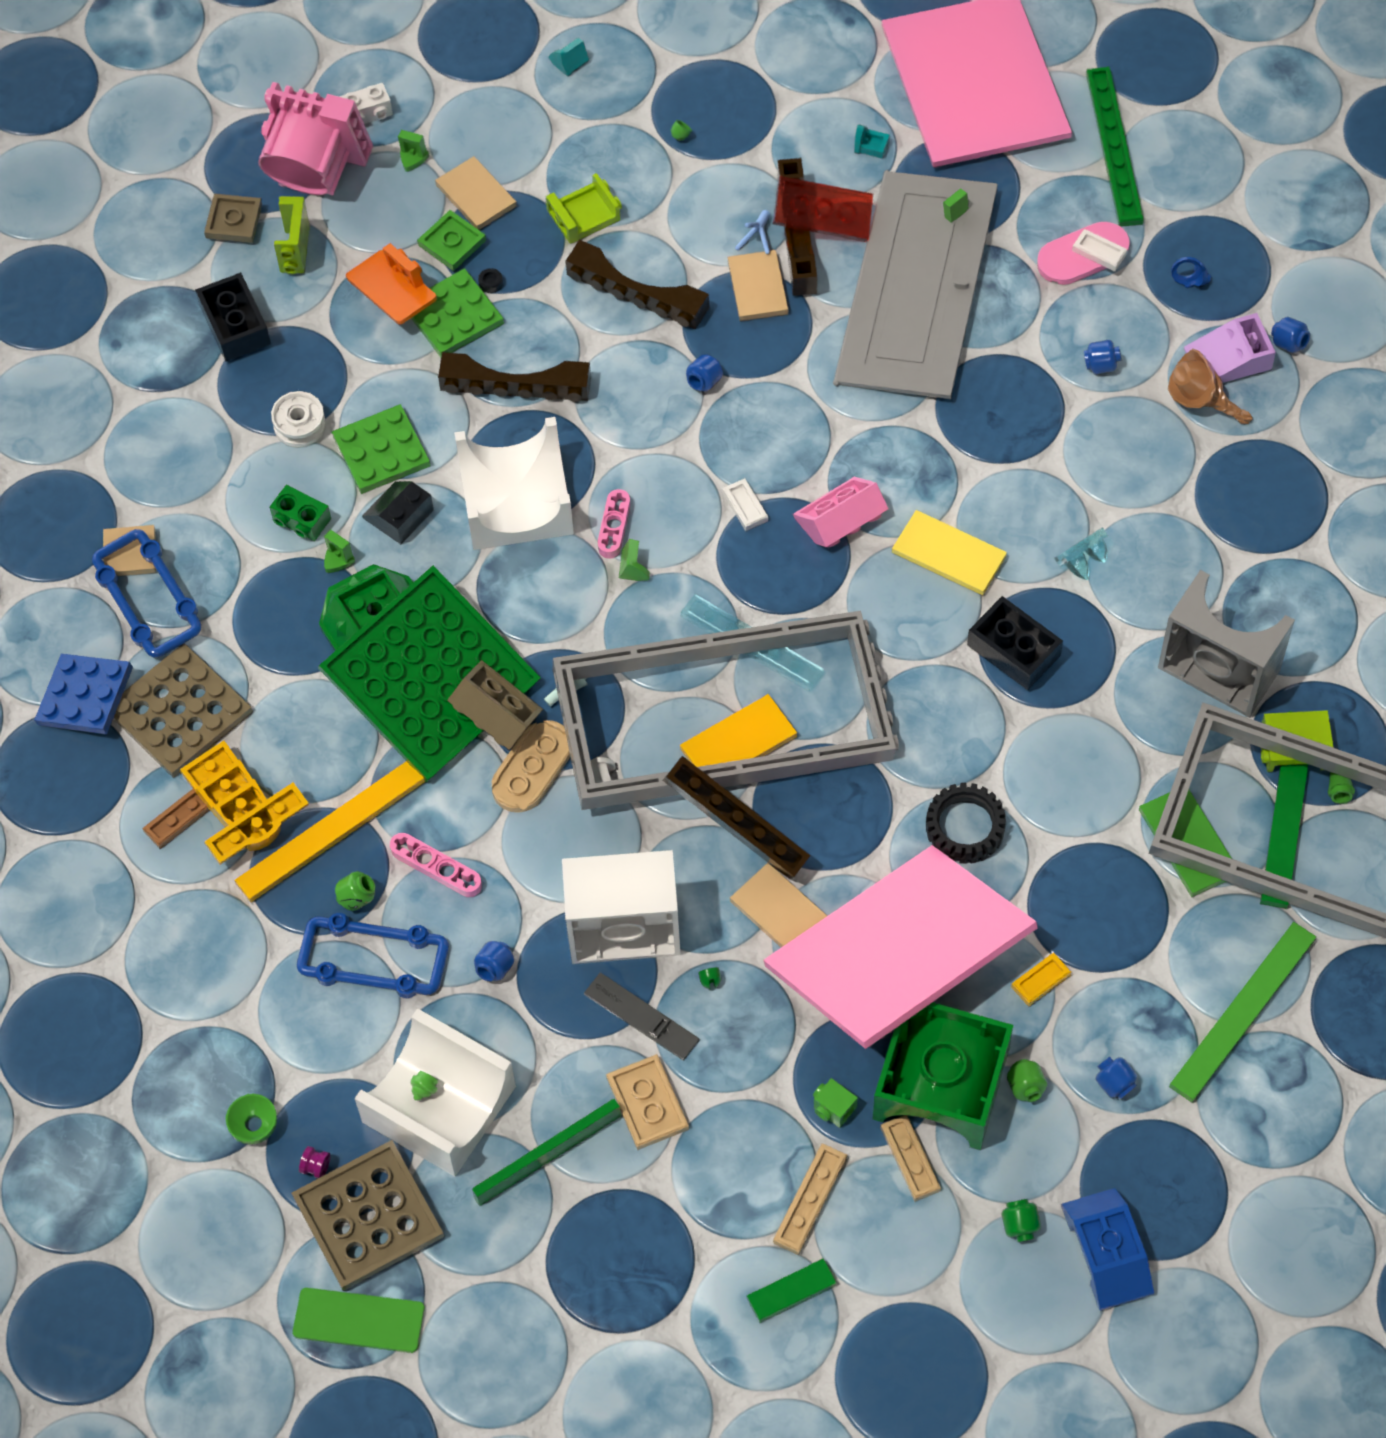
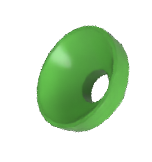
M243 1095L236 1099L227 1110L226 1125L228 1131L237 1141L243 1144L263 1142L271 1136L276 1128L277 1113L275 1107L269 1099L262 1095ZM251 1118H259L262 1121L261 1127L256 1131L246 1129V1123Z

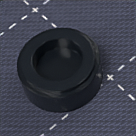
M485 269L478 276L479 287L485 293L498 292L503 286L502 274L496 269Z

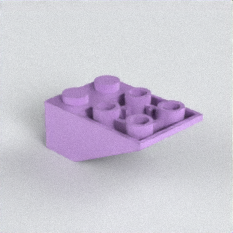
M1257 313L1233 319L1184 347L1185 353L1191 349L1199 350L1211 363L1222 383L1271 370L1276 353Z

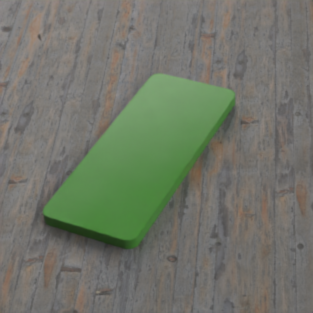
M305 1287L300 1291L292 1333L296 1339L414 1353L418 1348L425 1308L423 1303L419 1301Z

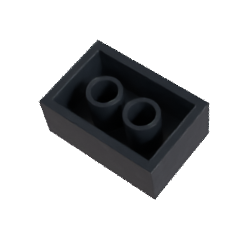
M241 272L195 289L199 306L225 362L271 345L268 328Z
M1001 596L969 629L967 645L1026 690H1029L1061 656L1063 640Z

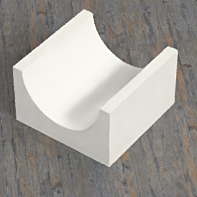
M673 850L562 859L565 916L572 964L681 955Z
M417 1008L411 1017L412 1023L408 1039L396 1063L376 1088L367 1093L360 1090L355 1097L362 1123L456 1177L516 1088L512 1063ZM419 1070L433 1076L439 1082L436 1086L437 1091L435 1094L417 1101L413 1098L414 1095L412 1094L410 1081L413 1075H417Z

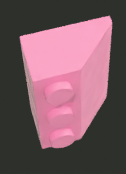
M853 477L795 512L793 516L815 544L833 547L845 535L858 532L863 524L878 520L882 516L881 513L888 510V507L876 482Z

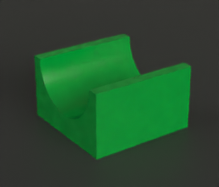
M930 1003L894 1029L874 1095L872 1120L883 1123L887 1117L894 1115L926 1118L952 1128L966 1138L970 1148L981 1150L1010 1050L1014 1025L937 1003Z

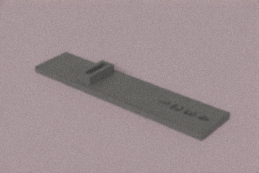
M601 972L584 992V995L683 1061L700 1040V1038Z

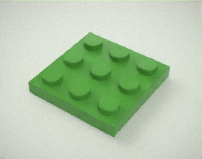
M465 268L429 287L436 294L437 300L411 318L440 357L442 352L452 353L504 324L503 317Z
M401 404L332 431L337 447L361 494L431 466Z

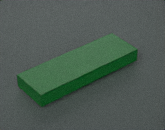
M822 1258L748 1294L747 1300L759 1323L835 1287L836 1281L825 1260Z

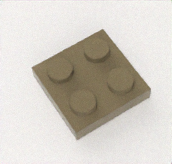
M214 194L204 231L205 238L253 243L262 207L261 198Z

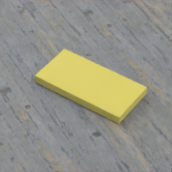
M918 510L914 512L892 547V553L982 596L1007 556V552Z

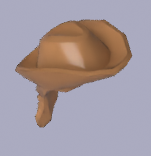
M1191 349L1180 359L1169 378L1168 391L1174 401L1187 408L1212 407L1233 416L1240 424H1249L1252 421V416L1248 411L1239 408L1227 398L1223 391L1222 380L1213 369L1211 363L1199 350Z

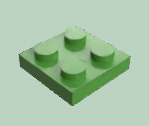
M449 210L417 239L419 247L454 271L486 241V235Z

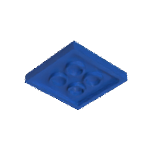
M61 653L34 721L39 726L107 734L132 672V664L128 661Z

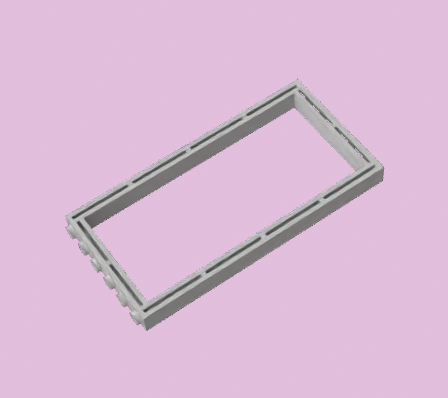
M861 611L553 658V675L581 810L680 795L662 781L668 772L595 783L574 680L848 637L873 739L712 764L698 768L724 788L892 761L895 751L899 749L897 735L892 734V714L890 711H886L887 695L885 688L880 687L879 665L874 664V644L868 641V621L863 620Z
M1202 702L1148 854L1386 938V913L1172 838L1210 730L1386 791V766Z

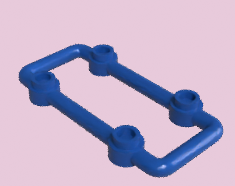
M135 529L98 549L92 556V562L97 570L95 578L98 584L103 588H108L132 628L130 636L137 646L143 647L149 656L158 658L196 637L200 633L202 625L197 617L198 608L196 603L191 598L185 597L162 560V549L159 543L155 540H150L143 530ZM136 539L141 543L140 553L147 562L153 563L177 602L175 608L178 616L182 620L188 621L191 625V628L156 648L152 643V631L147 625L140 623L116 583L118 576L114 568L105 565L102 560Z
M335 913L330 918L316 916L311 918L306 924L297 959V970L304 976L317 978L318 982L323 986H331L336 981L396 990L400 997L409 999L416 994L431 995L438 991L449 943L444 936L428 933V930L422 925H415L406 930L349 921L348 917L343 913ZM316 928H328L330 933L336 937H342L348 932L405 940L415 949H422L428 944L438 945L430 983H417L416 979L409 974H404L398 979L340 971L330 962H323L317 967L308 966Z

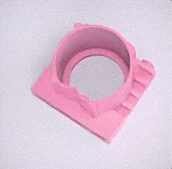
M273 82L271 87L266 90L264 100L270 115L262 126V135L266 143L258 164L267 176L278 182L279 186H286L295 191L311 195H334L346 162L366 167L373 144L354 100L327 94L325 99L319 93L313 92V94H310L304 89L294 92L293 87L288 85L283 92L279 83Z

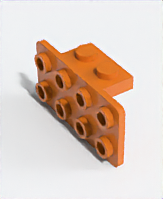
M389 243L382 248L383 250L376 252L347 272L346 278L397 324H403L434 303L437 297L423 283L420 265L415 260L411 261L401 248L397 249Z

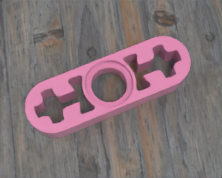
M621 489L613 490L607 497L598 537V551L602 557L608 559L615 558L621 552L630 511V496ZM618 499H621L619 511H615V503H617ZM612 519H617L621 522V525L618 528H610L607 523ZM609 536L613 537V545L610 549H607Z

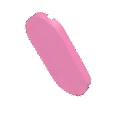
M1097 222L1045 244L1039 251L1038 271L1047 281H1055L1062 285L1071 284L1107 268L1072 251V247L1082 231L1086 229L1126 248L1128 252L1129 237L1123 228L1114 223Z

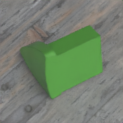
M401 129L398 135L401 149L400 156L403 168L408 172L420 166L429 157V153L426 150L423 135Z
M961 188L943 202L944 217L952 223L954 220H957L969 209L968 194Z
M330 530L324 536L327 545L324 560L326 573L341 571L355 562L350 543Z
M629 538L622 549L618 577L620 579L633 581L649 580L650 572L644 566L637 563L638 540Z

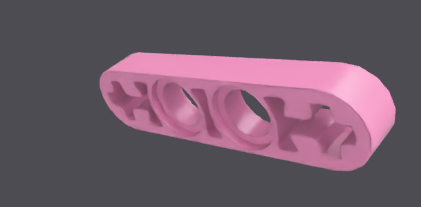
M398 833L391 838L390 849L396 859L465 897H474L480 893L482 882L480 875L476 871L409 834ZM406 842L409 850L402 848L399 851L397 845H403ZM423 853L432 856V860L427 864H420L417 861L418 857ZM444 866H451L455 870L449 877H444L439 872ZM463 880H465L466 882L474 880L475 886L469 885L467 888H465V883Z

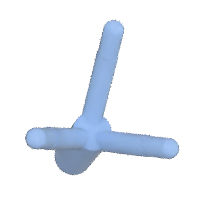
M763 210L756 222L745 223L746 228L752 229L736 245V250H739L756 232H760L764 251L766 254L770 253L764 231V226L771 216L769 211Z

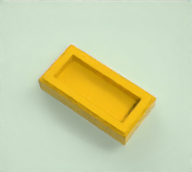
M1053 952L1011 984V988L1030 1007L1070 977L1071 971Z

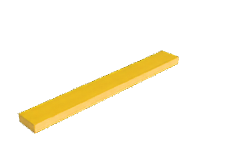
M407 761L236 878L234 880L235 884L250 903L419 787L425 782L423 776L410 766Z

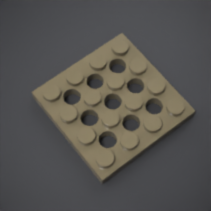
M184 643L123 692L113 720L174 778L180 773L181 768L201 756L253 713L246 701ZM180 673L189 675L185 681L179 682L175 680V677ZM161 689L169 691L167 696L163 698L155 696L156 692ZM197 689L205 690V694L200 698L192 697V693ZM145 705L149 707L148 711L144 714L135 713L139 706ZM178 705L186 707L181 714L172 713L173 708ZM219 705L222 707L218 714L209 713V709L212 706ZM156 722H164L166 724L162 730L155 731L152 729ZM193 722L202 723V727L199 730L192 731L189 729L190 724ZM174 738L183 740L178 747L169 746V742Z
M393 1140L292 1192L296 1204L342 1291L444 1237V1233ZM385 1172L388 1175L386 1182L383 1184L374 1183L372 1180L376 1173ZM359 1185L363 1188L362 1194L355 1198L348 1196L349 1188ZM389 1196H399L401 1201L398 1206L391 1208L385 1205V1201ZM327 1199H335L338 1204L334 1210L326 1211L322 1208L323 1202ZM365 1209H373L376 1214L372 1220L364 1221L360 1218L361 1212ZM403 1219H411L414 1224L410 1230L401 1231L398 1228L399 1222ZM346 1222L350 1224L349 1231L343 1235L337 1234L335 1232L336 1225ZM379 1232H384L388 1235V1240L382 1245H377L373 1242L374 1235ZM352 1246H360L363 1249L361 1256L358 1258H350L347 1252Z

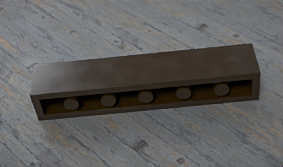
M684 756L679 758L662 780L789 880L796 876L811 856Z

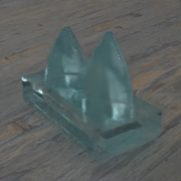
M1102 527L1054 559L1059 567L1065 564L1073 574L1088 580L1089 566L1083 552L1085 551L1096 561L1106 562L1107 546L1103 539L1108 535Z

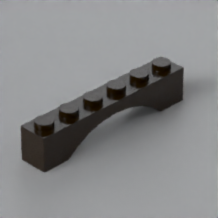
M802 158L777 160V178L793 296L817 294V270L809 231Z
M580 239L565 260L566 273L573 280L587 283L596 290L606 291L618 299L634 303L639 308H646L655 312L660 317L672 319L681 326L696 330L709 310L708 293L689 285L658 287L634 281L615 269L606 259L601 248Z
M442 352L438 380L440 391L448 393L464 392L474 395L492 394L500 397L507 395L520 396L522 398H545L547 400L564 399L578 402L588 401L591 368L590 362L564 361L555 367L540 372L511 374L487 368L467 354Z

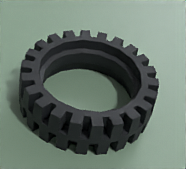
M960 783V787L953 784L950 785L949 790L946 788L942 789L940 795L936 794L933 801L930 802L926 815V832L929 842H932L934 847L948 855L953 861L959 859V863L965 864L966 860H970V863H976L978 858L982 861L987 859L988 854L991 856L995 853L996 848H999L1006 826L1005 810L1002 809L1001 801L996 800V795L993 792L988 794L987 788L982 786L981 789H977L978 784L974 783L971 784V787H967V783ZM960 802L974 803L984 808L990 815L992 829L981 842L973 844L956 843L948 839L941 830L939 820L944 809Z

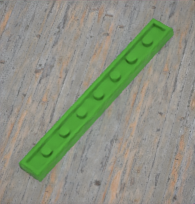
M1293 921L1169 1085L1172 1090L1193 1103L1314 943L1317 936Z

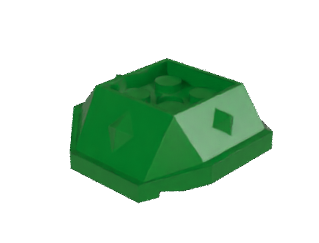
M372 564L329 587L319 626L333 650L336 651L374 617L371 615L372 613L380 612L413 583L411 578Z

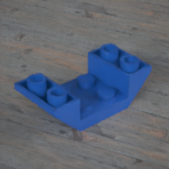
M1115 1188L1061 1204L1070 1232L1075 1231L1092 1277L1090 1286L1099 1311L1154 1295L1146 1252L1129 1207Z

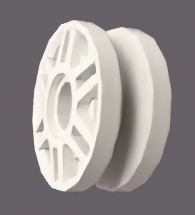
M302 391L287 393L274 403L271 411L274 433L287 446L296 448L307 447L317 442L324 433L326 425L323 406L318 398L310 393Z

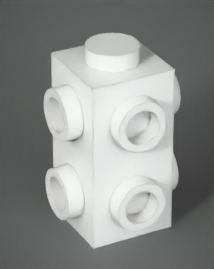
M383 83L339 96L355 101L364 124L393 115L391 101Z

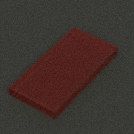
M779 176L773 225L867 242L869 239L873 194Z

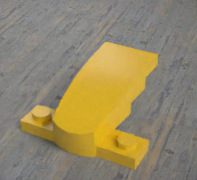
M225 740L180 769L181 774L196 794L225 827L204 842L219 865L245 848L249 851H255L269 846L278 837L281 831V824L309 804L294 782L266 799L255 779H252L240 759L236 758Z

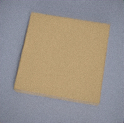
M145 525L103 529V547L135 529L143 530L150 540L156 541L155 526ZM138 539L103 558L105 565L113 567L117 576L156 573L153 563L147 562L140 553L141 543Z

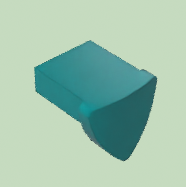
M579 38L548 56L553 65L566 76H569L574 70L590 60L584 41Z
M858 124L855 134L854 153H862L883 159L890 141V135L870 130L867 126Z

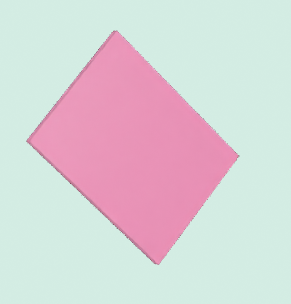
M976 0L882 20L885 37L933 168L1072 137V131L1020 0Z
M931 845L763 961L766 968L866 1049L1038 927L1034 919Z

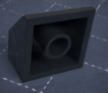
M395 481L362 515V518L401 545L434 511L432 497L430 493L412 481Z

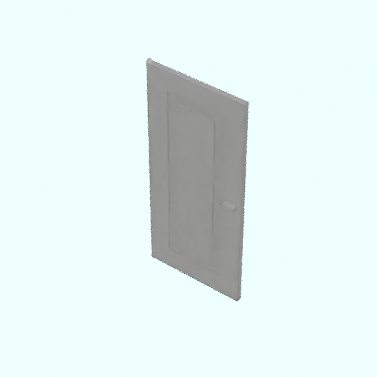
M884 171L833 381L834 386L843 385L951 399L998 184ZM961 188L968 194L969 209L951 223L944 217L943 202Z

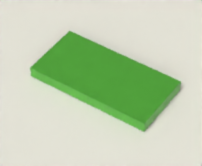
M1188 790L1172 838L1231 858L1194 796ZM1170 792L1139 806V812L1154 836ZM1170 861L1191 897L1226 882Z

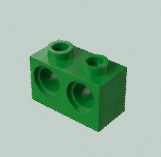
M287 484L269 507L272 520L276 525L282 528L287 527L293 530L299 537L304 539L307 537L313 541H316L331 520L328 505Z

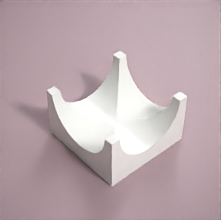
M555 417L545 418L542 430L533 438L508 447L482 446L472 442L466 436L465 431L454 432L473 550L574 534L571 503L565 483Z

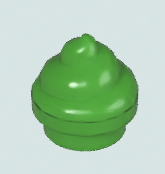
M419 1070L418 1074L413 1075L410 1081L414 1100L419 1101L424 1097L427 1098L435 1094L439 1081L426 1072Z

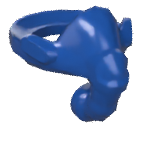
M1193 257L1180 258L1171 268L1173 279L1183 284L1185 288H1190L1194 285L1203 286L1211 281V275L1208 273L1205 265ZM1189 262L1195 265L1192 275L1181 276L1177 273V268L1182 263Z

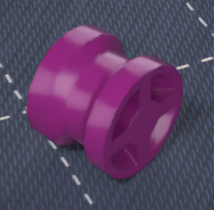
M307 1146L300 1160L299 1173H311L317 1179L324 1176L330 1163L331 1154L326 1151L316 1152L315 1148Z

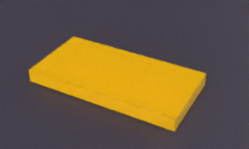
M767 694L680 744V750L692 764L700 767L763 757L796 738L797 732L770 695Z

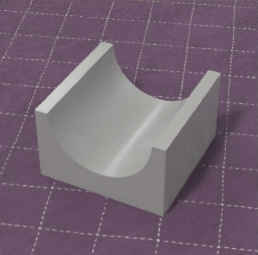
M1200 570L1168 618L1158 668L1250 718L1281 670L1295 620L1285 615L1273 627L1258 632H1242L1225 626L1212 615L1207 607L1205 593L1210 575Z

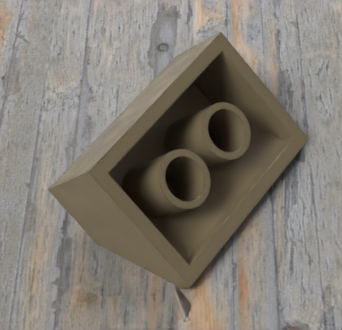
M482 660L468 673L447 700L453 705L455 710L464 713L479 729L485 730L494 737V740L499 745L505 746L509 750L543 710Z

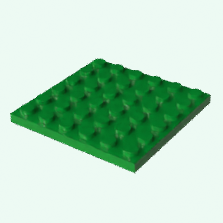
M434 565L318 666V669L409 765L423 776L426 782L484 731L479 729L464 713L455 710L453 705L447 701L461 681L481 660L523 694L541 679Z

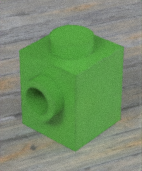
M832 1078L826 1085L824 1083L820 1084L813 1094L815 1113L826 1122L830 1120L839 1128L857 1109L858 1097Z

